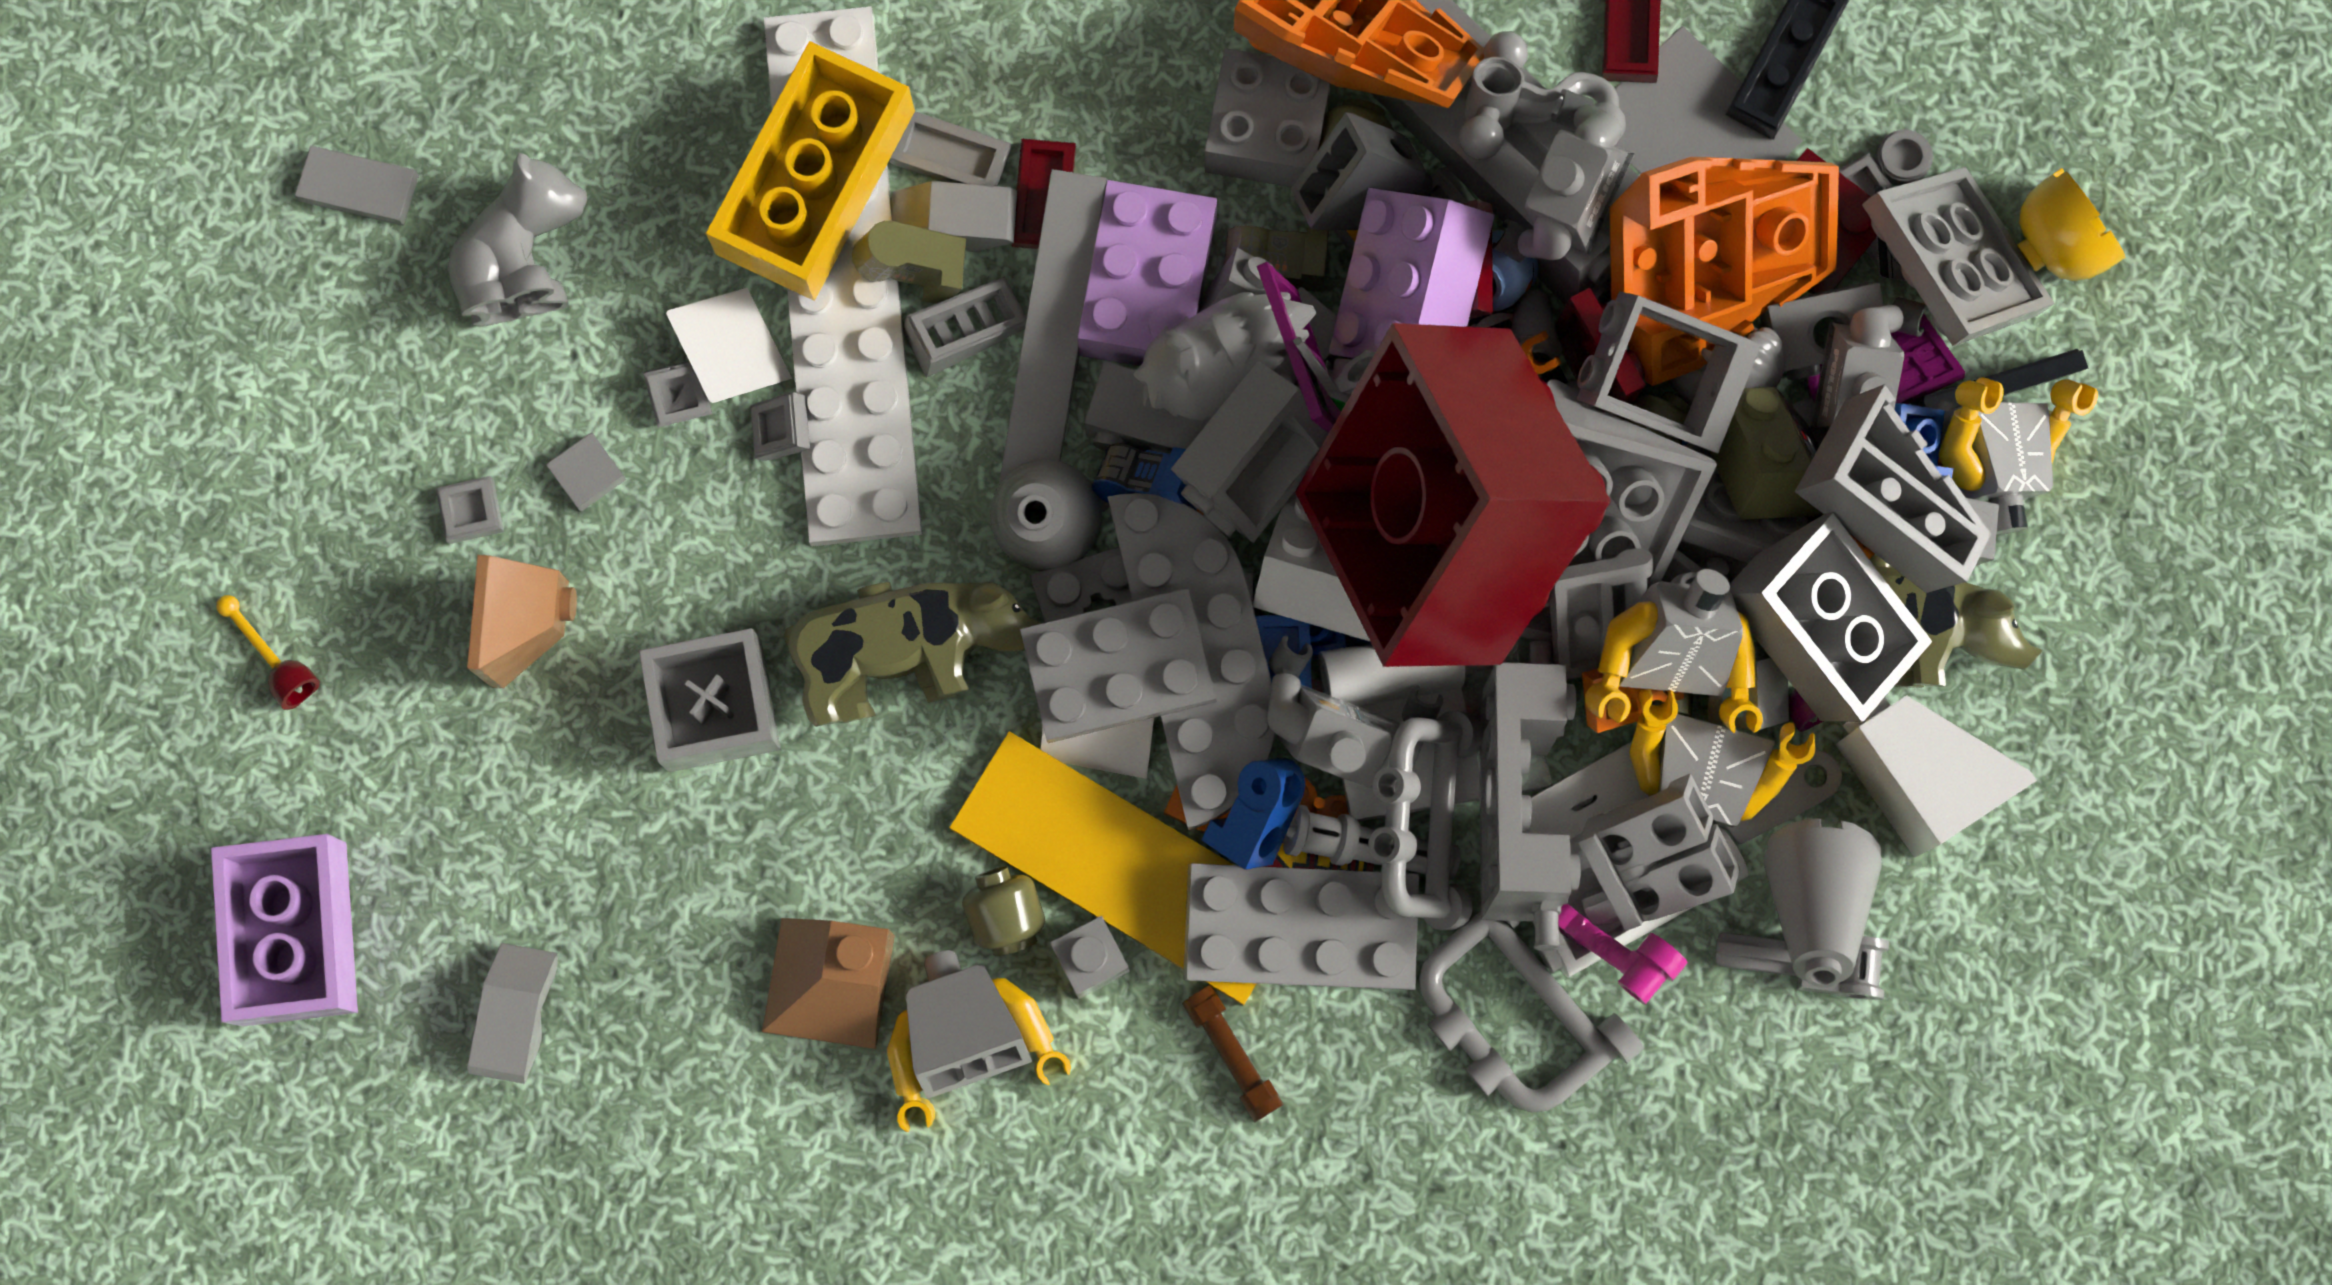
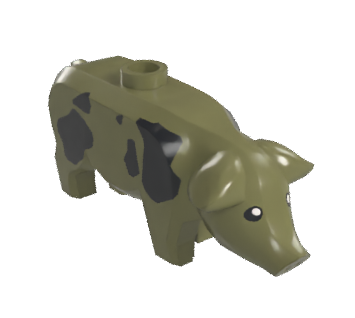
M1873 555L1869 559L1932 641L1894 685L1895 687H1945L1944 668L1951 651L1956 648L1963 649L1982 662L2023 670L2031 665L2042 652L2041 649L2031 646L2023 637L2013 612L2014 604L2001 591L1985 589L1965 582L1925 593L1879 556Z
M884 582L858 589L859 599L828 606L804 615L796 625H792L785 630L784 639L793 663L797 665L805 680L802 701L807 718L815 727L842 722V720L844 723H849L876 716L873 707L868 701V677L894 679L915 673L928 703L956 697L957 693L970 690L964 678L965 658L975 648L984 647L1001 652L1025 651L1020 629L1043 623L1029 617L1015 597L1008 590L994 582L924 583L892 591L890 582Z

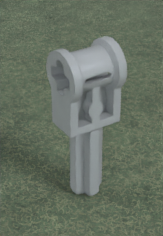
M1723 932L1719 934L1716 942L1715 961L1721 967L1798 977L1797 990L1866 1000H1884L1885 991L1879 987L1882 953L1889 950V941L1863 936L1851 976L1835 986L1826 988L1813 986L1795 974L1785 940Z

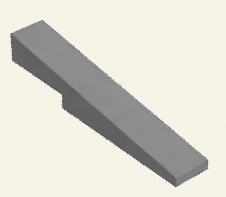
M1052 169L999 484L1012 470L1025 463L1043 459L1061 461L1080 357L1078 333L1107 178ZM1040 501L1036 502L1031 509L1047 512L1045 505Z

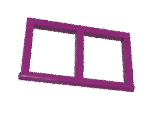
M1266 261L1256 267L1310 417L1313 422L1329 434L1341 412L1317 378L1329 413L1322 408L1308 367L1310 369L1311 367L1293 342L1297 336L1280 292H1288L1291 301L1302 303L1298 289ZM1309 322L1303 328L1308 330L1309 337L1304 342L1327 371Z

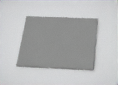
M1684 26L1659 47V66L1656 83L1621 82L1615 88L1619 96V109L1625 115L1626 124L1625 132L1616 146L1635 153L1631 165L1640 174L1691 156L1783 160L1803 140L1784 122L1773 140L1726 116L1725 114L1742 82Z

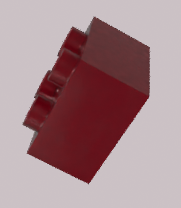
M1407 323L1391 324L1295 491L1383 667L1501 665L1531 619L1545 607L1550 591L1585 539L1599 527L1605 510L1611 502L1606 493L1605 483L1601 474L1594 466L1589 464L1558 411L1550 387L1538 377L1511 329Z

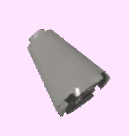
M1043 459L1031 461L1015 468L1001 481L992 499L990 523L998 545L1010 559L1023 567L1045 571L1082 559L1088 553L1098 537L1102 524L1100 499L1092 490L1091 481L1081 471L1061 461ZM1040 501L1045 505L1047 514L1042 522L1034 524L1030 520V512L1033 505Z
M1805 819L1787 824L1772 834L1767 842V851L1763 861L1765 872L1795 974L1813 986L1822 988L1832 987L1849 978L1854 971L1882 868L1881 848L1870 832L1854 823L1841 821V829L1821 827V819Z

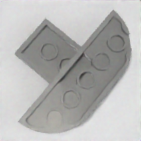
M1133 493L1109 496L1108 501L1133 601L1020 629L1046 741L1049 744L1161 716L1187 827L1191 830L1204 826L1210 820L1218 819L1228 813L1239 795L1237 782L1244 766L1252 761L1270 758L1276 733L1270 729L1267 720L1272 682L1241 563L1231 544L1221 531L1193 508L1157 495Z

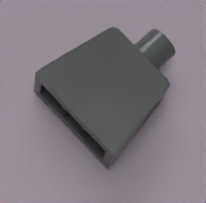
M1345 112L1290 189L1308 225L1314 230H1358L1368 188L1430 197L1433 189L1432 177L1426 172L1409 139L1399 132L1355 114Z

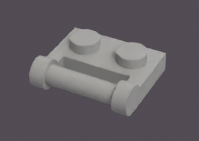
M1637 548L1627 549L1619 553L1616 558L1568 566L1550 591L1553 664L1566 665V680L1582 677L1583 672L1599 668L1607 628L1610 621L1614 619L1612 586L1624 584L1625 611L1638 603L1648 590L1647 578L1653 573L1652 554L1649 551Z

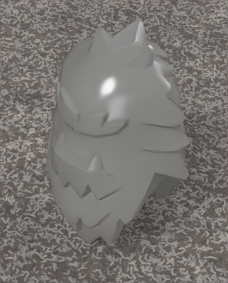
M1242 292L1225 298L1191 318L1185 316L1179 324L1171 329L1166 326L1148 345L1143 364L1133 373V376L1144 386V407L1163 408L1176 418L1183 416L1195 420H1205L1206 418L1213 417L1257 361H1260L1292 384L1296 385L1298 383L1267 295H1254L1252 292ZM1280 292L1296 336H1300L1305 341L1309 337L1308 330L1303 328L1316 315L1313 305L1291 301L1288 292Z

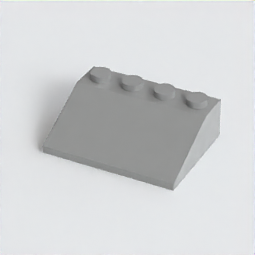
M1553 395L1558 411L1589 464L1594 466L1601 474L1605 483L1606 493L1611 499L1601 524L1592 534L1588 535L1568 566L1616 558L1619 553L1627 549H1644L1652 554L1653 573L1647 578V589H1649L1652 584L1662 581L1717 464L1710 457L1595 406ZM1624 584L1612 586L1614 618L1625 611ZM1550 596L1545 607L1531 619L1520 637L1552 643Z

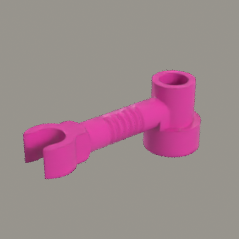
M1563 904L1561 907V914L1558 915L1559 932L1569 940L1583 945L1622 972L1624 975L1620 978L1618 984L1644 1005L1648 1003L1666 979L1673 982L1688 963L1674 947L1654 933H1650L1636 951H1631L1593 925L1569 904Z

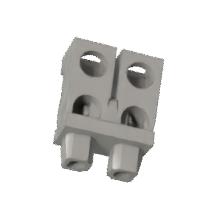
M1691 773L1671 781L1668 788L1633 804L1622 805L1606 814L1601 813L1588 818L1582 834L1570 839V854H1578L1580 858V877L1594 872L1601 884L1585 891L1582 897L1584 910L1593 925L1600 926L1620 921L1625 931L1641 926L1643 921L1659 919L1734 893L1740 867L1718 825L1712 826L1714 817Z

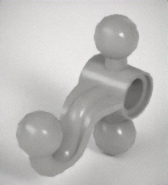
M1502 31L1492 35L1484 47L1485 59L1479 62L1474 69L1464 110L1467 121L1459 131L1460 147L1466 155L1477 160L1491 158L1502 147L1504 143L1503 130L1508 128L1512 122L1541 123L1550 120L1552 113L1557 114L1563 100V96L1560 95L1562 89L1593 98L1596 101L1594 106L1616 117L1621 125L1620 138L1625 132V115L1619 109V96L1615 88L1606 79L1595 74L1585 72L1573 73L1560 81L1553 89L1539 88L1524 81L1521 68L1528 59L1527 44L1521 36L1513 31Z

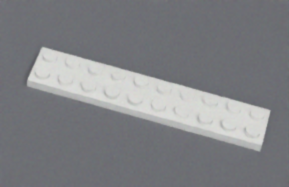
M872 6L764 18L772 109L809 41L879 73ZM888 164L816 300L813 301L787 288L796 393L806 397L810 449L801 453L808 534L811 546L922 535L899 281L893 278L881 282L868 280L856 270L852 261V251L859 239L875 224L882 221H892Z

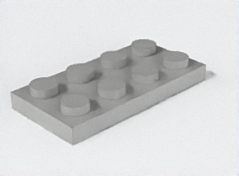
M1191 863L1188 864L1183 980L1415 990L1418 918L1402 917L1391 911L1385 901L1382 889V872L1258 867L1245 870L1236 865ZM1406 873L1405 881L1408 894H1418L1419 874Z

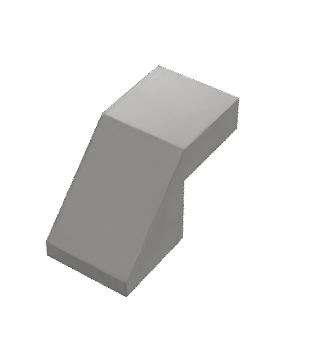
M929 181L892 192V221L966 238L965 250L979 252L1014 243L1017 191L1010 187Z
M501 943L483 984L467 1065L468 1074L525 1084L541 1044V1008L556 974L558 965L557 953Z

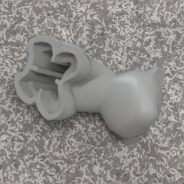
M518 153L513 162V173L508 179L501 195L477 216L472 224L457 238L450 251L448 261L450 284L458 299L462 316L471 315L473 325L490 326L525 318L526 316L564 309L568 305L566 292L561 282L550 278L545 267L535 265L532 255L534 237L561 228L581 216L587 203V193L550 163L538 159H530L527 155Z

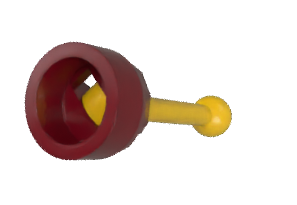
M231 595L220 597L216 604L218 613L224 617L231 618L272 668L268 679L269 691L282 709L291 710L296 708L318 690L320 681L309 667L294 660L281 662L239 611V601ZM302 686L301 693L294 691L298 687Z

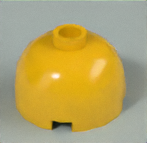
M2063 168L2058 169L2042 180L2028 193L2020 207L2018 222L2025 239L2017 244V247L2035 272L2045 266L2058 278L2078 281L2095 277L2126 258L2112 231L2109 230L2104 233L2106 228L2098 217L2100 214L2070 174L2067 171L2064 172Z

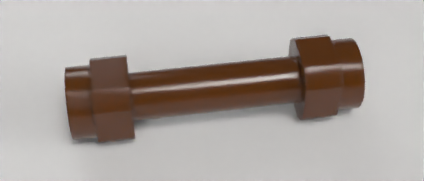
M1210 985L1183 1001L1182 1005L1196 1028L1201 1026L1204 1028L1244 1095L1239 1097L1254 1123L1283 1106L1284 1104L1270 1080L1268 1079L1263 1082L1223 1017L1222 1013L1226 1011V1008L1212 986Z

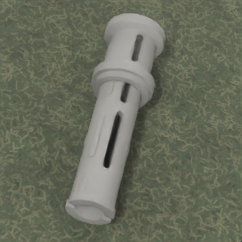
M1299 804L1283 840L1285 854L1297 856L1300 852L1329 857L1331 864L1340 866L1349 864L1352 860L1382 865L1381 862L1376 861L1371 856L1368 847L1369 838L1376 829L1360 826L1358 820L1354 819L1351 815L1341 814L1338 818L1314 814L1309 812L1307 806ZM1415 838L1417 850L1414 857L1406 863V871L1426 875L1428 840ZM1394 839L1391 842V851L1393 852L1395 847ZM1451 844L1449 881L1453 880L1456 876L1460 863V848L1454 844Z

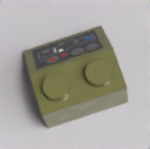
M1776 387L1744 388L1719 452L1715 453L1709 450L1712 459L1717 464L1716 468L1739 519L1751 520L1824 515L1795 492L1819 448L1809 424Z

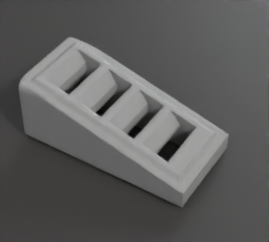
M1002 277L907 315L903 333L925 376L929 377L1024 330L1027 317L1007 279ZM993 298L1005 320L996 324L985 303ZM972 308L984 328L976 332L966 311ZM952 318L963 338L956 341L946 324V321ZM932 328L942 345L939 348L935 347L927 332Z

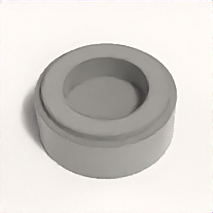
M1902 129L1891 132L1882 140L1877 148L1875 161L1889 182L1900 186L1924 178L1932 165L1933 152L1929 142L1921 134L1912 130Z

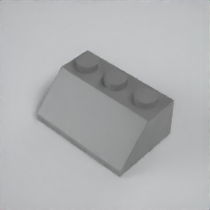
M1825 513L1756 554L1729 584V592L1732 593L1737 611L1746 616L1752 635L1820 721L1863 722L1932 642L1834 513Z

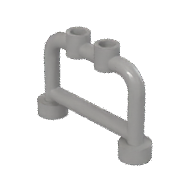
M1460 711L1445 712L1437 720L1415 717L1404 721L1397 729L1391 744L1389 767L1379 770L1374 776L1372 783L1373 792L1377 799L1386 803L1385 827L1376 829L1371 834L1368 843L1371 856L1376 861L1382 863V889L1385 901L1393 913L1402 917L1424 918L1429 926L1438 930L1459 929L1468 922L1472 913L1470 895L1463 887L1449 884L1457 757L1467 758L1479 750L1483 741V727L1474 715ZM1423 741L1431 742L1435 745L1426 885L1424 894H1408L1405 881L1406 863L1414 857L1417 850L1415 836L1408 830L1410 803L1417 799L1421 790L1419 777L1412 771L1413 756L1416 743ZM1398 779L1399 787L1397 792H1395V782ZM1392 839H1394L1395 843L1393 852L1391 851Z
M1480 911L1433 950L1423 963L1419 982L1421 995L1428 1008L1436 1016L1427 1025L1449 1051L1459 1044L1474 1061L1465 1071L1486 1096H1489L1497 1089L1507 1101L1518 1109L1532 1113L1549 1111L1563 1103L1617 1056L1627 1064L1645 1049L1635 1033L1616 1013L1609 1016L1598 1027L1594 1026L1513 930L1522 921L1481 920ZM1487 935L1586 1051L1550 1083L1540 1089H1531L1521 1083L1509 1065L1490 1046L1467 1015L1453 1002L1443 988L1442 979L1447 969Z

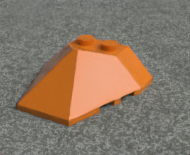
M1239 0L1234 12L1233 30L1247 38L1254 48L1261 52L1272 54L1281 61L1330 84L1444 108L1451 106L1472 78L1477 64L1485 59L1484 48L1445 12L1438 8L1431 14L1417 0Z
M1691 156L1643 172L1609 207L1611 301L1616 300L1619 291L1639 295L1742 337L1746 336L1754 330L1753 323L1751 322L1768 311L1767 306L1779 304L1782 307L1784 303L1794 301L1836 270L1839 166L1827 162ZM1639 315L1628 346L1637 355L1643 366L1645 381L1654 386L1702 368L1707 364L1701 354L1702 348L1712 351L1715 344Z

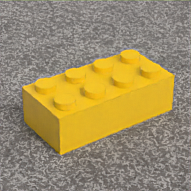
M809 41L706 232L715 254L815 301L915 112L909 86Z

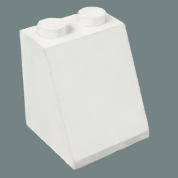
M1907 695L1892 705L1884 697L1863 722H1846L1842 726L1848 735L1835 744L1914 858L1944 843L2037 781L2027 768Z

